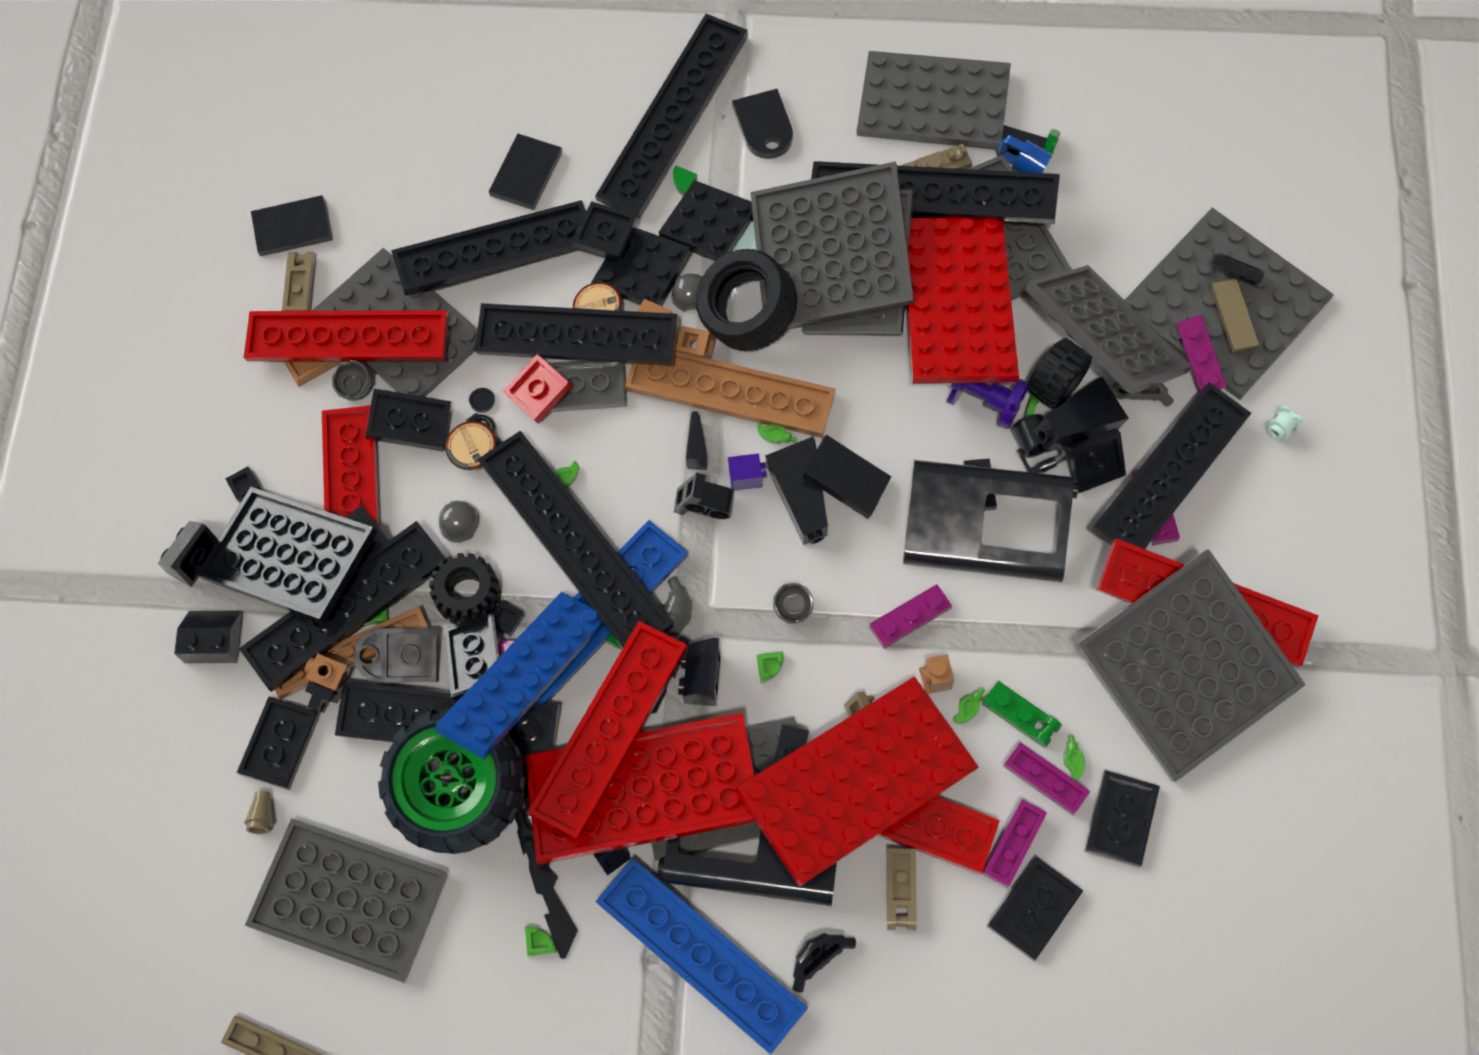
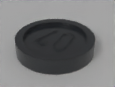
M477 388L470 394L469 403L474 411L484 413L492 409L495 404V397L491 390Z

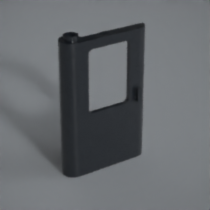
M914 460L903 564L1063 582L1072 499H1077L1079 484L1074 483V477ZM988 494L1057 501L1060 504L1055 552L1050 554L984 546L981 543L986 496Z
M760 831L757 859L754 863L681 854L678 851L680 837L667 840L664 860L659 859L657 876L662 877V883L832 906L837 863L799 887L762 831Z

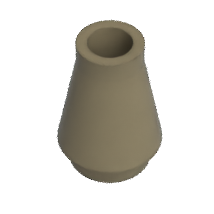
M256 791L254 793L253 801L244 821L247 832L258 835L267 834L269 828L273 826L271 793L267 791Z

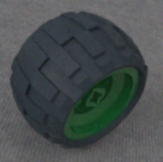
M449 707L442 710L433 709L418 715L415 721L408 726L404 725L393 737L394 742L388 752L384 751L380 763L382 775L381 781L378 782L379 797L383 800L386 808V817L393 828L398 829L407 841L419 848L436 853L458 854L471 852L483 845H488L498 838L500 833L509 824H512L519 812L518 807L522 795L525 794L526 778L524 777L523 757L509 732L485 759L480 758L435 731L436 724L452 708ZM458 754L460 757L459 762L452 765L450 758ZM439 762L440 768L436 772H433L435 766ZM468 767H473L475 770L474 776L469 779L466 778L465 770ZM451 774L452 777L459 779V782L448 784L441 780L440 777L450 776ZM430 781H434L435 783V789L432 792L430 788ZM465 787L470 789V796L467 799L461 797V790ZM445 794H448L451 798L450 804L444 806L441 800Z

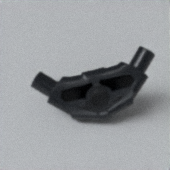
M824 932L805 940L795 956L796 961L793 972L795 979L792 990L802 993L806 980H810L815 973L826 966L835 956L841 954L843 949H854L856 947L855 938L845 937L843 934H826Z

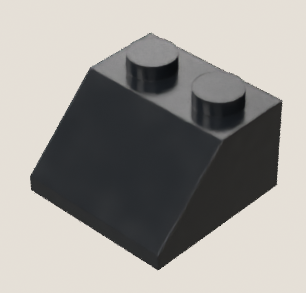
M189 521L185 527L179 530L176 540L170 548L162 553L158 565L167 574L192 587L199 578L196 574L218 539L203 523Z
M189 611L177 628L174 654L183 663H238L243 612Z
M710 638L690 643L687 646V653L681 659V669H685L684 679H679L678 695H683L684 704L717 706L721 662L719 638Z

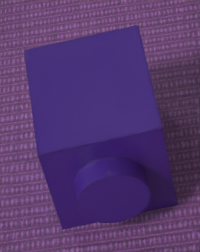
M759 453L728 457L730 483L733 491L762 488V478H767L765 462L760 463Z

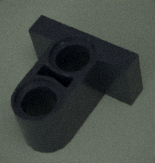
M696 472L677 488L673 513L684 515L690 511L715 519H729L732 512L734 491L728 487L705 481L706 475Z

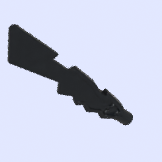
M521 809L517 813L515 821L517 823V834L522 853L528 856L529 871L536 894L543 895L549 914H545L544 917L561 959H565L578 930L553 890L558 878L549 869L550 863L539 865L536 862L533 827L529 825L524 810Z

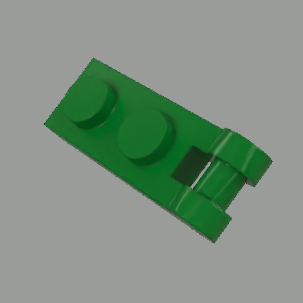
M1000 681L995 684L982 702L984 707L1044 748L1051 742L1050 737L1054 732L1057 733L1062 727V724L1056 718L1047 715ZM1037 722L1044 726L1041 731L1034 728Z

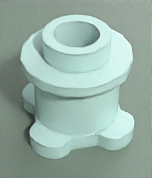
M1283 405L1280 411L1276 413V418L1267 422L1268 432L1274 439L1287 440L1291 435L1290 432L1292 430L1296 431L1299 428L1298 425L1303 422V419L1300 415L1291 411L1288 406Z

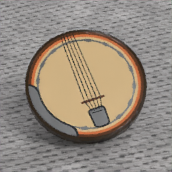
M595 282L586 285L576 294L573 308L621 311L622 298L618 290L611 284Z
M467 421L457 425L449 433L445 443V451L448 459L457 468L468 471L482 468L477 459L495 448L497 440L491 428L486 424L478 421Z

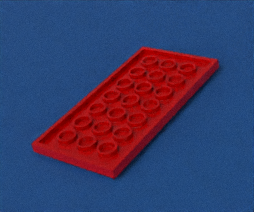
M967 217L912 218L909 259L915 299L914 304H908L912 383L1018 382L1019 370L1003 221L991 218L978 220Z
M914 676L739 785L735 792L800 887L976 771L979 767Z
M738 713L639 733L578 841L532 817L536 862L540 865L755 823V820L735 792L739 785L755 776L744 714ZM564 748L525 755L530 806Z

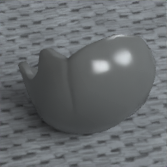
M684 274L674 283L671 299L673 304L681 311L688 309L697 310L696 294L702 279L700 274Z
M350 360V362L337 367L332 377V387L339 397L349 401L357 400L365 396L370 389L371 375L364 364Z
M459 500L446 504L442 508L438 519L442 536L450 542L457 543L471 539L478 525L476 508L468 502Z
M798 583L782 585L773 596L774 612L783 622L791 624L802 622L809 617L813 610V597L807 588Z

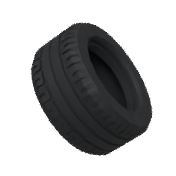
M740 249L718 258L706 270L697 288L696 307L701 323L723 344L740 351L758 350L759 348L762 349L765 346H769L770 343H774L787 331L797 309V293L792 278L773 257L760 250ZM751 278L766 280L768 295L761 311L753 318L743 322L728 321L725 309L727 299L732 290L741 282Z

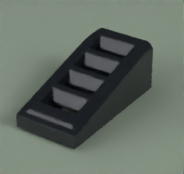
M693 411L689 426L686 467L688 469L707 470V456L700 417L697 411Z

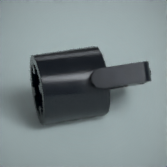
M1041 414L1027 416L1019 420L1012 427V432L1021 448L1017 452L1027 472L1044 473L1066 460V452L1064 448H1060L1061 455L1049 458L1039 463V465L1030 468L1026 458H1033L1045 453L1044 448L1033 432L1044 419Z

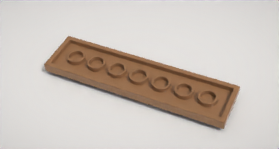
M675 351L673 366L632 363L625 384L627 392L761 424L776 425L787 430L823 438L835 396V388Z

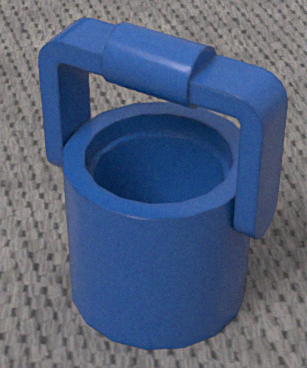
M1007 135L1005 139H1002L997 148V156L1004 155L1007 162L1013 165L1012 169L1017 172L1043 173L1053 154L1028 140L1024 143L1011 135ZM1010 146L1020 151L1019 155L1016 156L1008 152V147Z

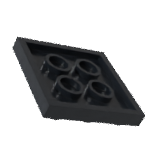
M694 180L659 230V236L686 245L693 252L717 260L723 255L732 252L752 222V202Z
M635 227L620 261L606 257L591 283L605 282L611 284L618 290L622 299L641 305L643 300L646 299L661 306L692 251L686 245Z

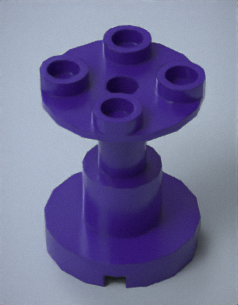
M1019 378L1013 389L997 382L993 386L987 383H952L951 388L953 389L949 394L947 403L955 405L963 390L986 400L985 406L1001 412L998 425L1009 429L1020 409L1022 400L1025 398L1029 382Z

